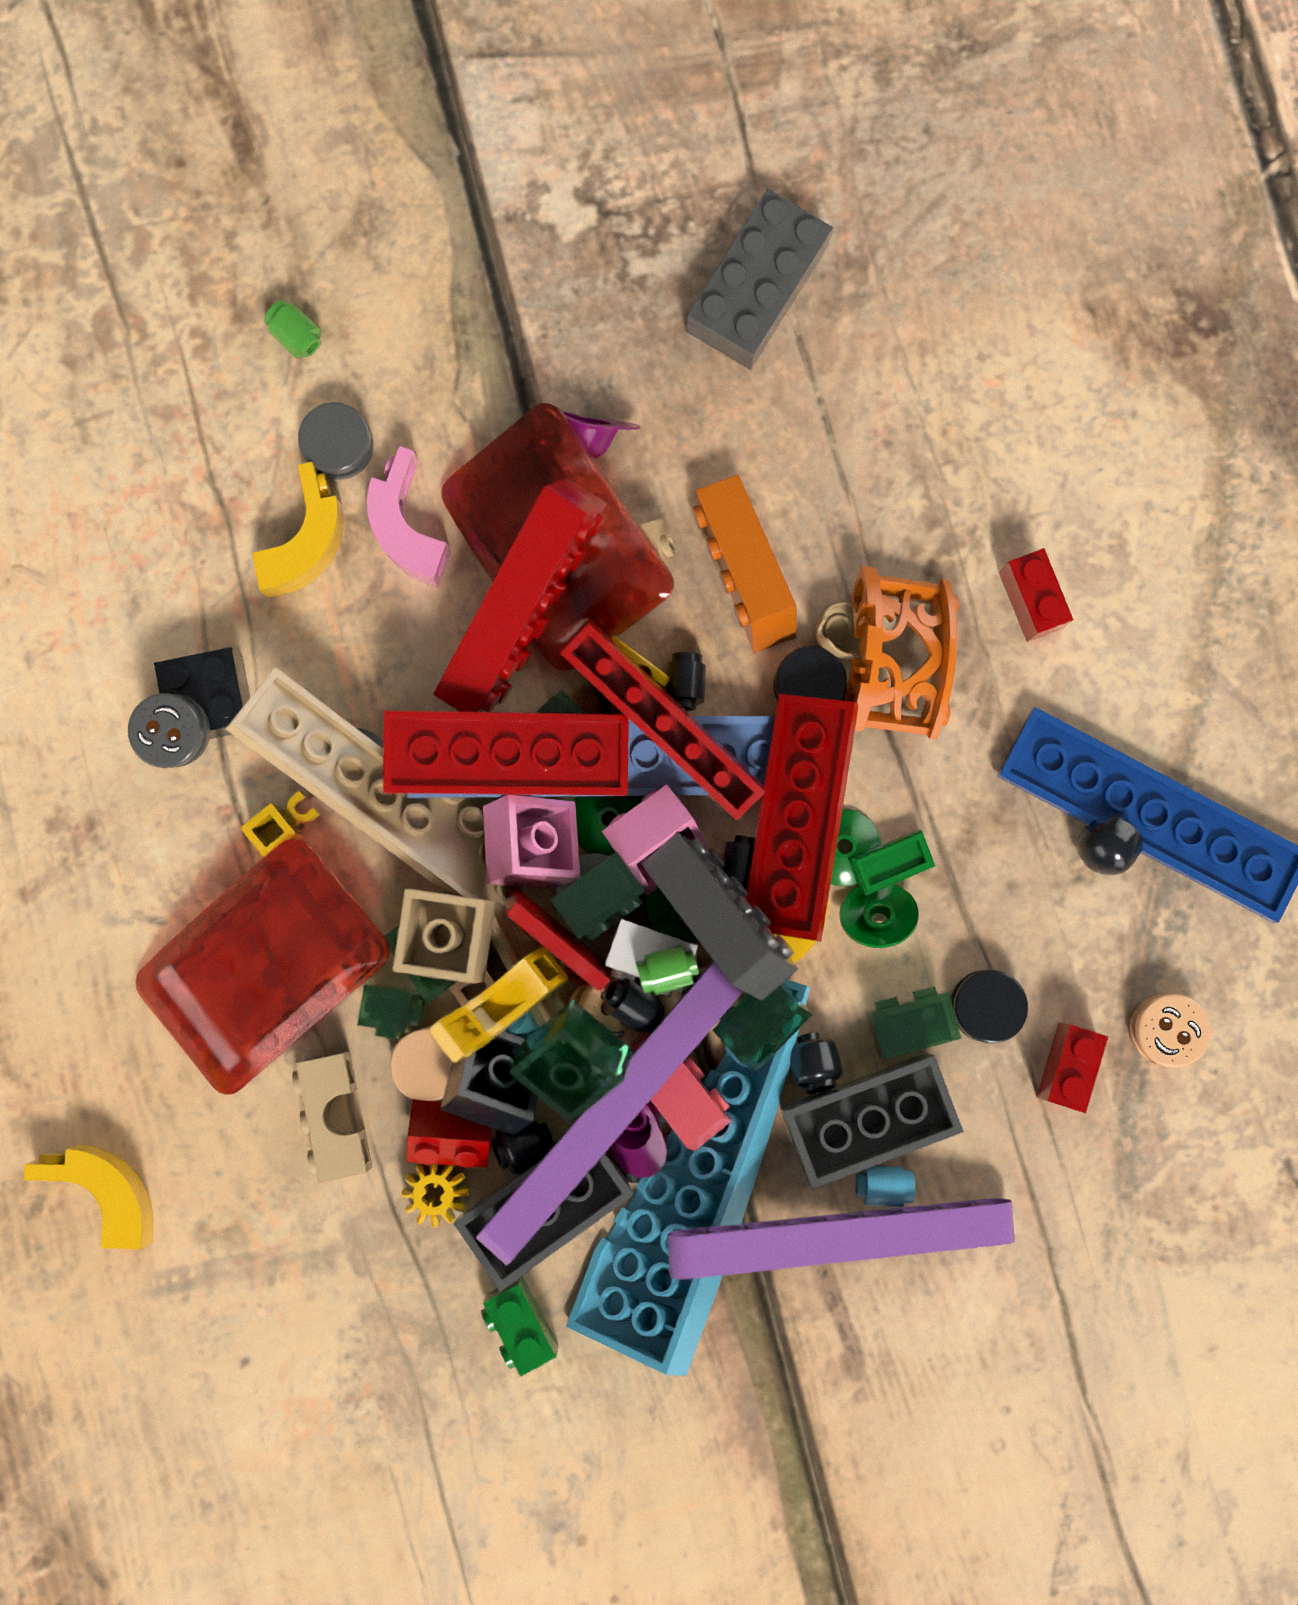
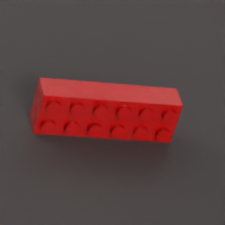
M567 478L543 487L433 693L434 696L460 712H491L497 703L501 705L506 700L513 687L509 683L511 676L515 671L520 672L527 663L531 652L526 649L533 638L538 639L549 623V619L545 617L547 611L552 604L554 606L558 605L568 588L563 583L570 570L576 572L587 554V551L582 549L589 536L594 538L602 528L606 517L602 515L607 505L606 502Z

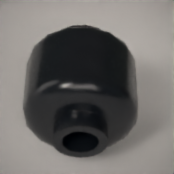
M818 1032L807 1033L797 1037V1044L791 1052L789 1067L794 1085L805 1089L807 1094L820 1093L835 1088L837 1086L836 1081L843 1074V1067L835 1042L829 1038H820Z
M535 1118L533 1122L516 1135L496 1130V1138L491 1139L492 1149L502 1170L508 1168L514 1174L522 1173L541 1160L548 1153V1146L553 1145V1139L545 1122L538 1124Z

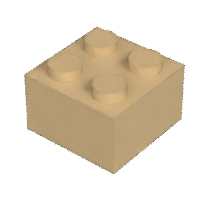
M405 889L393 971L467 983L484 982L496 901Z

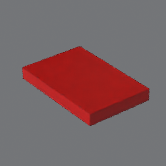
M514 885L505 896L507 916L597 991H601L610 981L604 960Z

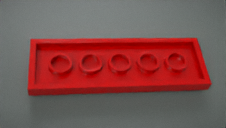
M779 694L764 784L765 793L762 796L747 889L748 895L746 896V901L752 907L756 905L770 920L771 924L767 928L773 934L822 942L859 704L856 702Z
M383 711V793L628 796L629 718L626 715Z

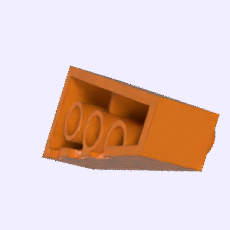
M739 474L695 490L697 505L692 507L695 522L699 529L705 528L708 539H705L708 552L712 561H718L721 572H719L721 582L726 593L731 594L737 620L745 630L753 653L796 638V603Z

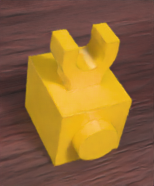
M299 790L290 797L284 810L280 806L270 803L240 827L264 859L276 861L305 837L297 826L302 823L311 822L321 815L316 808H311L303 815L298 812V804L307 798L302 791Z

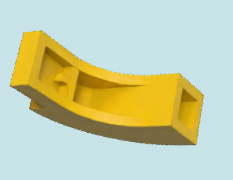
M313 461L297 465L306 505L305 519L299 532L289 542L281 546L252 552L259 590L267 598L288 594L310 584L326 570L339 548L344 527L343 507L336 495L325 497L331 495L327 475L325 472L318 473L319 471L315 468Z
M543 946L524 957L476 998L439 1020L429 1029V1032L452 1062L456 1063L465 1056L468 1057L514 1024L569 977Z
M78 1144L67 1148L65 1154L41 1153L38 1160L24 1164L23 1180L71 1182L84 1187L94 1196L102 1215L101 1249L141 1250L153 1243V1210L147 1189L134 1169L117 1155L99 1147Z

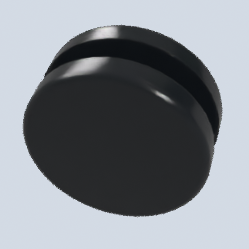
M818 646L800 647L790 652L781 661L774 676V695L777 702L779 694L843 700L848 683L847 674L840 659L825 648Z
M977 970L964 976L955 986L950 999V1011L955 1025L964 1035L979 1042L996 1044L1011 1039L1022 1029L1028 1015V1000L1020 983L1011 975L998 970Z

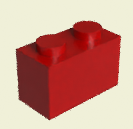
M1045 548L1008 561L998 572L1026 642L1061 630L1074 620Z
M1058 1022L1036 1097L1086 1114L1109 1036L1072 1024Z
M412 1100L407 1135V1162L425 1165L442 1164L466 1168H487L491 1127L440 1110L442 1100Z

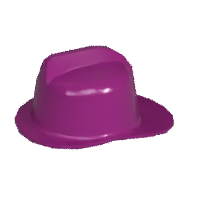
M548 409L550 413L557 416L554 450L557 453L579 460L589 461L603 455L608 450L618 429L635 430L640 428L638 424L583 417L559 409Z
M651 1100L609 1147L617 1164L628 1174L639 1178L652 1177L660 1172L667 1158V1146L659 1126L660 1112Z

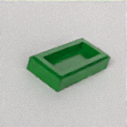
M916 830L848 859L861 894L864 896L935 867L922 830Z

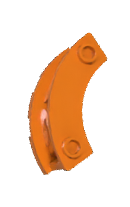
M861 566L850 596L854 619V638L861 639L860 659H852L846 693L843 701L859 704L855 731L863 732L864 727L922 734L927 735L929 739H937L941 727L946 726L950 718L949 700L957 655L958 596L953 594L950 580L941 579L939 584L882 576L878 575L877 568ZM910 601L921 603L915 606L913 611L909 609ZM926 603L931 604L929 609L931 615L925 612L924 606ZM896 616V622L892 630L885 629L883 627V617L890 623L894 621ZM907 624L921 639L929 657L915 673L902 681L901 670L896 661L881 651L882 643L898 637ZM881 667L886 668L890 675V679L888 677L883 682L878 680L879 668ZM903 696H905L906 705L910 710L917 709V700L920 696L925 698L926 702L921 717L901 715ZM890 702L889 713L870 711L871 707Z

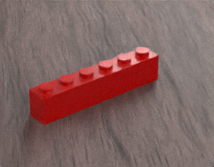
M590 619L561 647L560 654L735 820H738L765 793L761 782Z

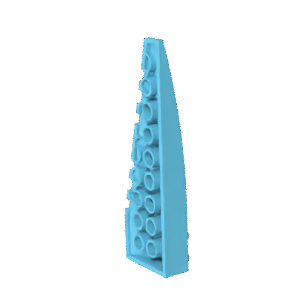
M787 979L765 999L760 1000L757 998L745 1017V1025L737 1037L733 1036L725 1048L727 1052L715 1070L711 1069L703 1082L709 1092L716 1088L730 1107L725 1113L732 1121L696 1151L687 1148L672 1129L665 1140L667 1158L663 1168L652 1177H644L639 1180L635 1186L638 1190L627 1207L621 1208L613 1220L616 1224L608 1236L602 1238L595 1248L566 1327L665 1375L687 1376L723 1275L693 1279L671 1278L669 1273L667 1233L676 1230L742 1223L777 1113L790 1067L791 1052L796 1045L810 987Z

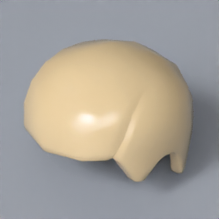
M839 601L826 606L815 623V636L818 645L828 650L840 660L846 661L860 657L861 639L854 638L852 604Z

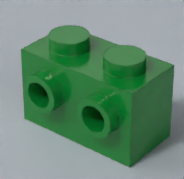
M523 1276L501 1291L496 1288L486 1294L483 1301L485 1308L481 1310V1315L491 1333L497 1331L504 1344L499 1349L509 1369L515 1367L519 1376L522 1377L557 1358L559 1346Z

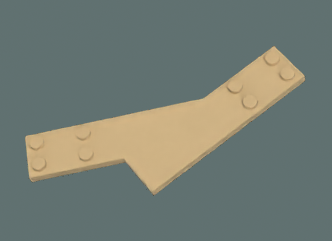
M274 667L226 730L445 893L496 901L490 939L508 971L524 957L543 947L540 942L507 916L505 896L514 886L487 884L483 806L499 799V797L407 798L406 794L383 793V748ZM516 886L575 936L549 888ZM548 950L569 978L530 1011L551 1050H554L574 1038L568 1026V1004L575 990L586 983V981Z

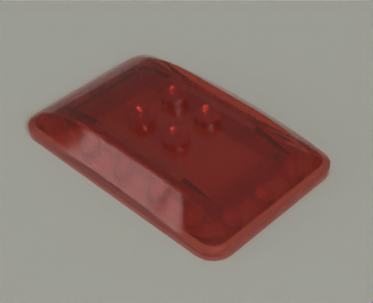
M540 403L452 474L444 482L441 495L446 509L492 582L544 486L567 478L607 503L602 512V515L606 517L602 528L594 538L588 537L582 548L587 551L582 564L576 572L570 570L563 582L568 586L563 598L557 606L552 604L545 615L549 619L546 629L538 639H532L554 668L561 671H569L575 669V667L560 654L561 647L588 619L594 622L609 638L612 636L618 637L672 595L674 578L564 413L553 404Z
M298 838L288 839L280 843L163 947L139 971L135 984L140 997L211 1086L221 1094L231 1095L247 1086L377 973L389 960L390 945L385 936L313 848L304 840Z

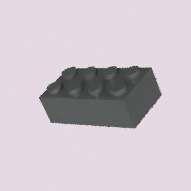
M767 188L689 312L686 332L751 370L826 251L833 227Z
M677 832L642 863L643 867L733 986L763 1000L798 970V967L790 958L794 954L792 948L780 935L776 937L767 928L771 924L767 916L756 905L752 907L744 899L748 895L746 889L735 877L729 878L722 870L726 864L712 848L707 850L696 837L690 841Z
M929 1053L921 1054L841 1084L833 1089L780 1107L807 1183L812 1189L964 1132L936 1057Z
M608 1151L601 1156L508 1265L503 1263L475 1237L541 1160L522 1173L512 1177L457 1217L453 1224L499 1291L506 1288L634 1196V1188Z

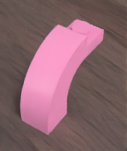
M399 446L396 456H390L384 470L386 482L371 477L367 493V512L370 526L385 554L401 571L418 581L438 587L451 552L446 542L416 532L405 521L404 502L416 471L418 460L413 450Z

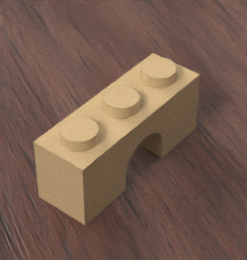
M350 1051L296 1063L297 1071L292 1073V1079L296 1094H302L305 1110L300 1111V1122L303 1133L310 1135L312 1150H308L307 1155L311 1173H317L318 1182L320 1183L368 1172L372 1168L365 1129L343 1131L334 1125L330 1117V1107L333 1100L339 1095L357 1090Z

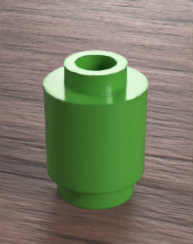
M285 300L276 302L267 311L264 323L268 326V332L295 358L309 357L317 351L321 344V330L295 304H288Z
M682 944L644 955V960L635 962L644 994L655 991V995L691 985L693 984L692 976L699 974L693 951L684 952Z

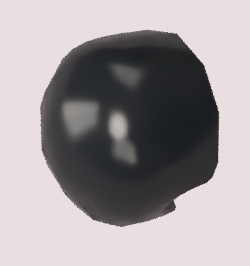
M1112 817L1104 823H1097L1096 820H1093L1077 837L1078 855L1085 866L1102 875L1124 873L1133 866L1143 850L1142 837L1133 825L1119 817Z

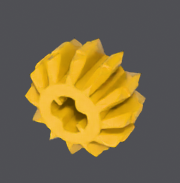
M417 1163L415 1167L418 1175L408 1173L404 1178L413 1188H405L401 1191V1197L413 1198L414 1200L404 1208L406 1213H411L418 1208L421 1211L416 1218V1223L422 1224L427 1215H431V1225L433 1228H437L440 1225L441 1215L449 1224L454 1222L456 1218L452 1209L463 1212L467 1206L464 1201L457 1197H465L470 1193L469 1187L457 1186L458 1183L466 1178L465 1172H459L453 1177L450 1172L455 1165H445L444 1169L440 1170V1164H430L429 1170L425 1164ZM430 1183H434V1188L441 1185L444 1189V1193L440 1196L441 1201H437V1197L431 1200L427 1196V1192L431 1189Z

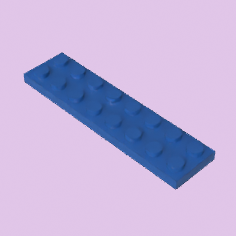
M1036 707L1031 709L996 776L1087 825L1093 820H1096L1097 823H1104L1112 817H1119L1133 825L1142 837L1143 850L1141 854L1272 923L1280 922L1298 886V845Z

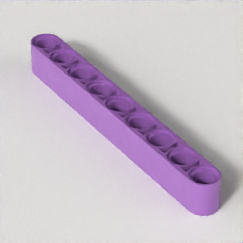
M714 961L475 1237L503 1263L508 1265L741 995L743 990L733 986Z
M990 1198L671 1231L667 1233L669 1273L671 1278L693 1279L1011 1244L1015 1242L1012 1200Z

